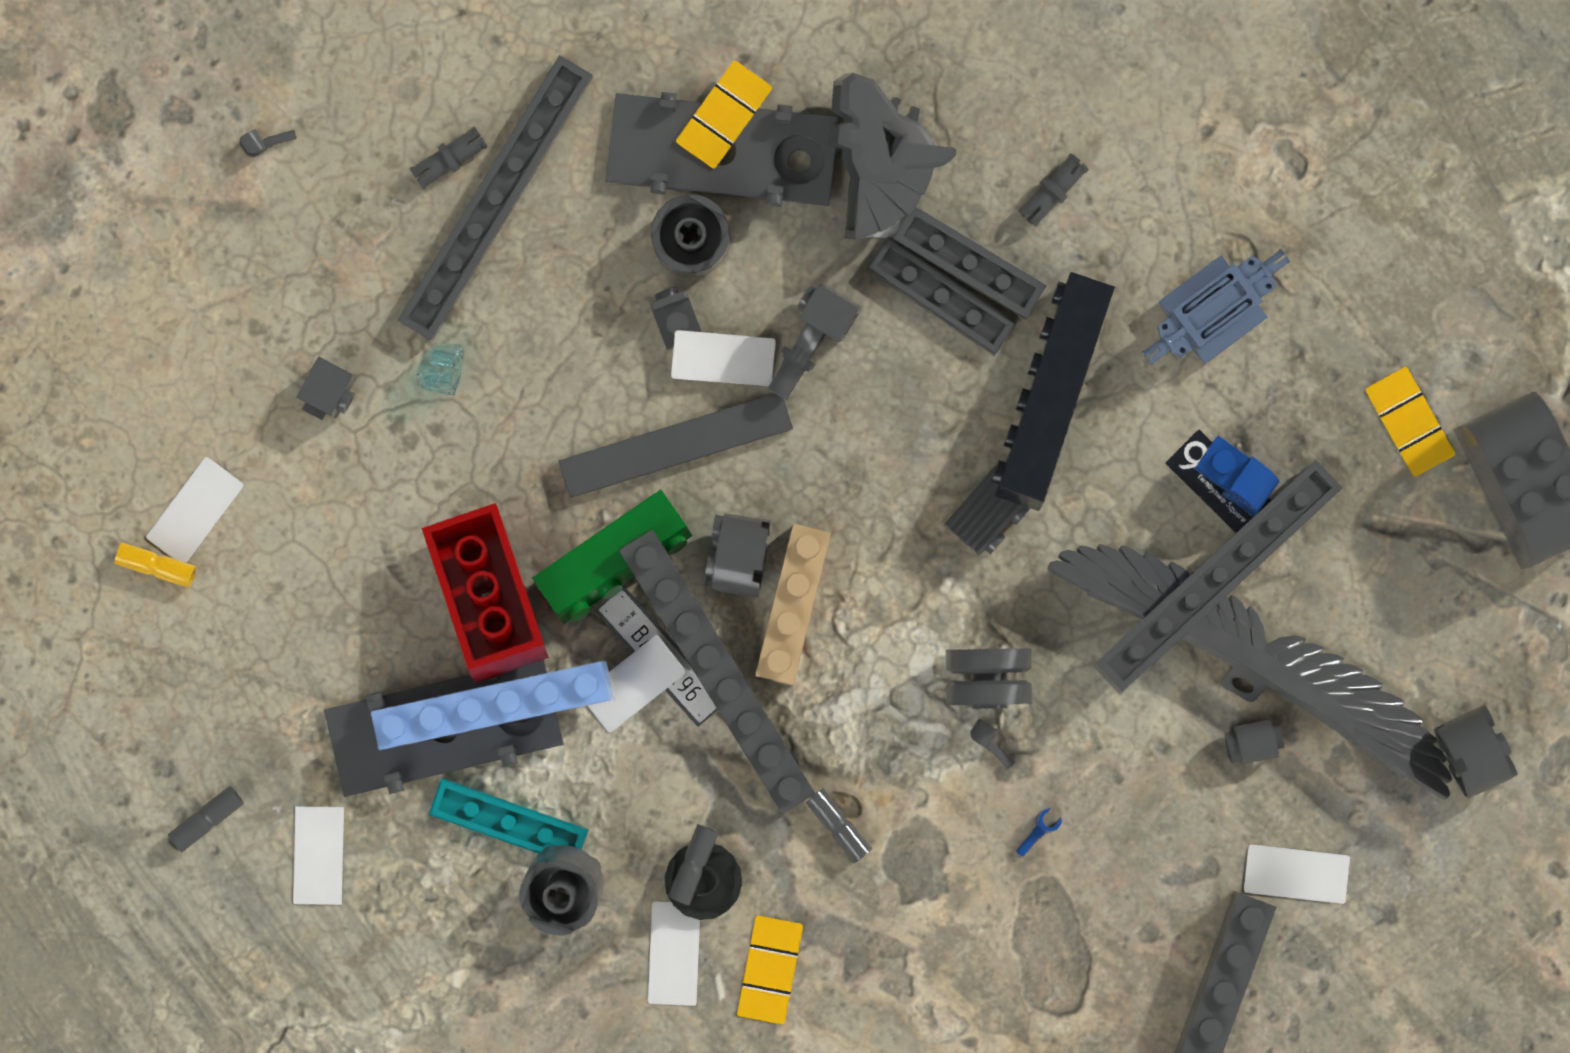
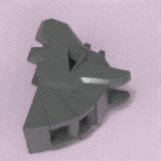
M856 73L844 74L833 82L831 111L841 116L843 123L830 125L829 145L842 149V160L850 176L845 239H859L878 231L882 232L895 225L903 217L909 216L916 208L921 196L925 194L934 168L944 166L956 155L955 148L936 146L923 126L918 123L919 108L911 106L906 116L898 112V105L901 99L892 97L889 100L874 79Z

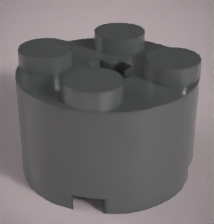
M696 194L685 195L666 202L658 210L652 223L651 238L655 253L659 261L668 270L677 275L702 277L715 270L727 255L730 245V231L727 219L721 208L704 196ZM693 227L697 228L699 242L691 241L689 245L685 244V239L681 232L683 230L690 232Z
M724 513L723 516L715 515L712 530V549L717 551L716 553H708L705 586L712 587L713 591L758 598L768 548L766 541L770 533L771 520Z
M1486 705L1475 708L1433 729L1438 746L1442 753L1445 752L1450 764L1448 768L1465 797L1468 798L1518 776L1517 770L1509 757L1512 754L1509 744L1502 732L1498 734L1494 732L1492 727L1495 726V723Z
M551 845L544 848L531 862L519 891L520 905L529 917L530 923L538 930L556 936L571 934L572 931L586 926L595 915L603 893L604 880L601 865L597 859L577 847ZM559 887L565 889V893L559 892Z

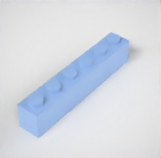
M601 661L371 711L378 749L384 750L614 700L607 662Z

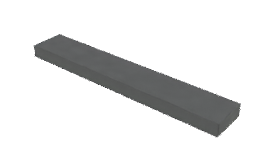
M771 394L558 461L569 497L573 498L793 430L784 399L776 394Z

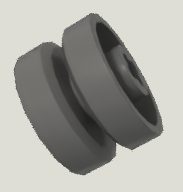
M1031 649L946 650L947 671L952 674L970 673V681H952L946 685V704L971 705V709L1007 708V704H1032L1031 683L1026 680H1007V673L1027 672L1032 668Z

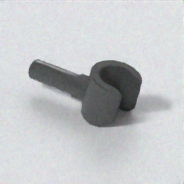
M255 129L240 137V145L248 156L257 157L265 152L267 148L295 140L297 137L295 131L291 130L262 139Z
M978 719L971 730V738L987 748L989 752H992L1007 769L1011 768L1015 762L998 744L991 741L997 729Z

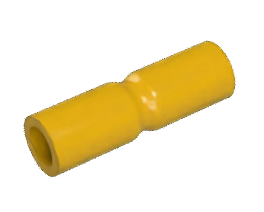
M121 542L114 561L116 565L143 574H153L159 579L190 588L197 568L195 565L167 556H158L154 552Z

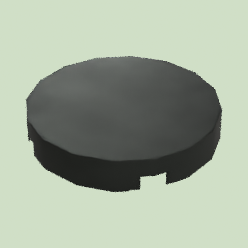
M714 844L707 864L702 869V876L690 906L669 898L673 906L685 916L698 920L714 919L727 912L738 900L742 887L741 868L734 855L723 846ZM689 845L680 849L669 861L664 876L667 895H669L680 865L685 860V853Z

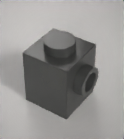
M318 356L296 398L305 402L302 410L321 420L324 419L326 414L336 418L338 412L344 414L349 408L355 395L350 390L357 377Z

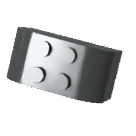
M1536 392L1523 395L1454 428L1453 430L1520 568H1531L1569 550L1570 448L1552 412L1540 395Z

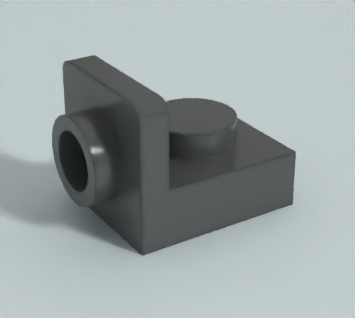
M672 287L655 294L657 301L651 302L650 307L667 350L674 348L675 331L702 332L686 290L678 292L677 287Z

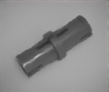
M475 126L450 144L445 146L442 143L437 147L439 151L414 167L409 168L415 178L430 170L417 179L422 189H425L427 185L448 171L456 172L460 169L459 164L481 150L488 148L483 138L468 146L470 142L480 136Z
M1070 153L1068 158L1050 178L1044 177L1040 182L1041 187L1023 207L1019 208L1018 212L1023 217H1028L1026 220L1034 227L1039 225V222L1058 202L1063 203L1066 200V193L1084 173L1088 172V167L1084 163L1080 164L1081 160L1074 154Z

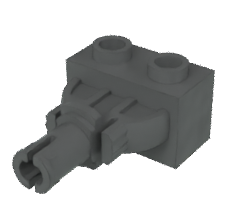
M824 283L818 284L817 288L808 287L799 301L797 307L803 311L798 318L807 324L792 349L786 346L783 347L781 352H783L782 357H784V360L768 387L770 391L785 400L789 398L805 371L809 372L816 365L810 359L825 335L838 342L843 341L863 308Z

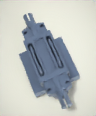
M1279 249L1278 252L1263 263L1254 256H1251L1238 267L1235 264L1230 267L1222 255L1158 302L1159 306L1168 316V319L1157 326L1161 339L1142 351L1145 358L1159 349L1156 354L1148 359V362L1153 365L1169 351L1181 358L1193 350L1205 365L1268 318L1259 304L1263 302L1261 298L1276 287L1272 275L1290 263L1288 256L1274 265L1275 261L1285 255L1284 251Z

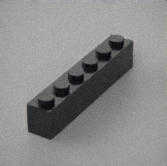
M1070 272L1066 283L1058 281L1051 301L1052 304L1058 305L1054 319L1046 317L1039 339L1046 341L1042 354L1034 353L1027 373L1034 376L1030 390L1022 389L1015 409L1022 412L1018 426L1010 425L1003 445L1010 448L1006 462L998 461L991 481L998 484L995 493L996 497L1037 511L1041 509L1115 286L1074 272Z

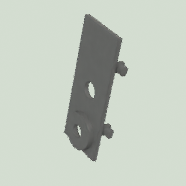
M661 92V98L615 94L606 172L607 183L651 187L650 193L662 195L666 193V189L765 199L766 205L772 207H781L782 201L829 206L836 147L829 145L830 125L839 124V117L792 112L793 106L778 104L777 110L758 108L734 142L736 156L733 161L727 165H717L713 169L676 143V139L703 102L676 100V93ZM801 150L809 154L811 163L807 170L796 172L788 165V159L793 152Z
M542 660L478 683H474L471 675L383 696L382 692L366 695V700L325 709L324 713L344 797L388 787L389 794L404 791L403 783L498 760H501L502 766L506 767L518 764L516 756L564 745L557 712L532 717L525 722L514 721L459 733L449 743H440L435 739L384 750L378 749L371 711L546 674L545 661Z

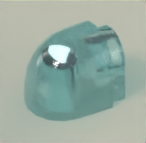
M439 344L430 348L423 355L416 376L420 378L419 387L428 391L455 396L464 359L462 345Z

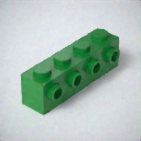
M661 489L532 577L563 624L582 619L590 612V606L602 598L607 600L614 597L622 590V584L634 577V574L618 550L623 545L651 528L668 555L676 554L687 545V540L692 537V534Z

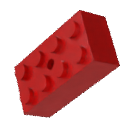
M493 503L421 528L467 669L474 683L549 658L497 504ZM488 592L491 593L490 595H488V596H486V597H482V595L485 594V593H488Z

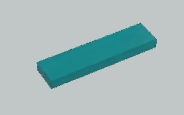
M444 778L440 780L428 814L538 854L544 848L551 845H567L582 850L589 831L587 828Z

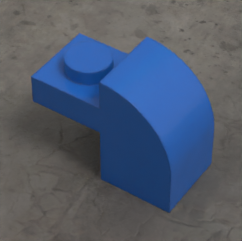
M1220 436L1213 440L1194 468L1222 488L1224 491L1221 495L1253 517L1258 514L1279 483L1275 474L1253 456L1251 458Z

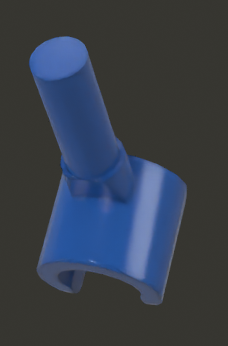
M1051 808L1038 813L1035 820L1036 827L1016 850L1020 856L1023 857L1045 833H1051L1060 827L1062 818H1059L1053 827H1047L1043 823V816Z

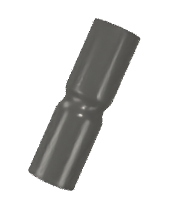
M228 786L205 804L201 811L194 813L168 833V836L177 849L183 852L208 833L212 826L218 825L240 808L244 802L231 786Z
M824 788L805 802L824 827L832 832L833 838L854 863L872 850V847L855 826L846 820L845 814Z
M697 824L686 850L685 860L680 865L669 892V898L690 906L702 876V869L707 864L719 832Z

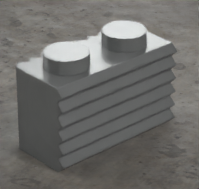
M996 465L943 525L978 556L984 550L991 555L1005 539V536L1000 531L1009 521L1017 525L1031 509L995 496L998 484L991 481Z

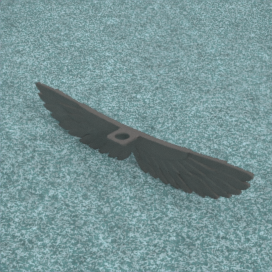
M1102 544L1097 546V550L1087 546H1079L1077 552L1071 550L1062 551L1058 556L1062 561H1052L1047 568L1054 575L1086 591L1087 595L1140 619H1144L1190 576L1189 572L1182 566L1170 562L1167 567L1157 557L1148 552H1145L1142 556L1126 546H1121L1119 551ZM1231 595L1229 599L1226 596L1181 638L1232 666L1221 681L1222 686L1246 701L1254 702L1263 690L1269 687L1317 717L1347 740L1355 742L1401 777L1409 778L1443 800L1450 796L1451 793L1445 783H1450L1452 776L1448 768L1442 764L1447 758L1440 749L1433 745L1437 739L1429 731L1419 726L1423 719L1415 712L1403 707L1404 700L1379 690L1383 687L1381 682L1368 675H1361L1363 670L1355 665L1342 663L1343 657L1337 654L1322 653L1324 647L1314 643H1304L1306 638L1296 635L1281 637L1267 643L1264 626L1258 613L1251 606L1246 610L1244 604L1234 595ZM1237 677L1244 678L1253 685L1254 689L1250 691L1243 690L1235 685L1233 679Z

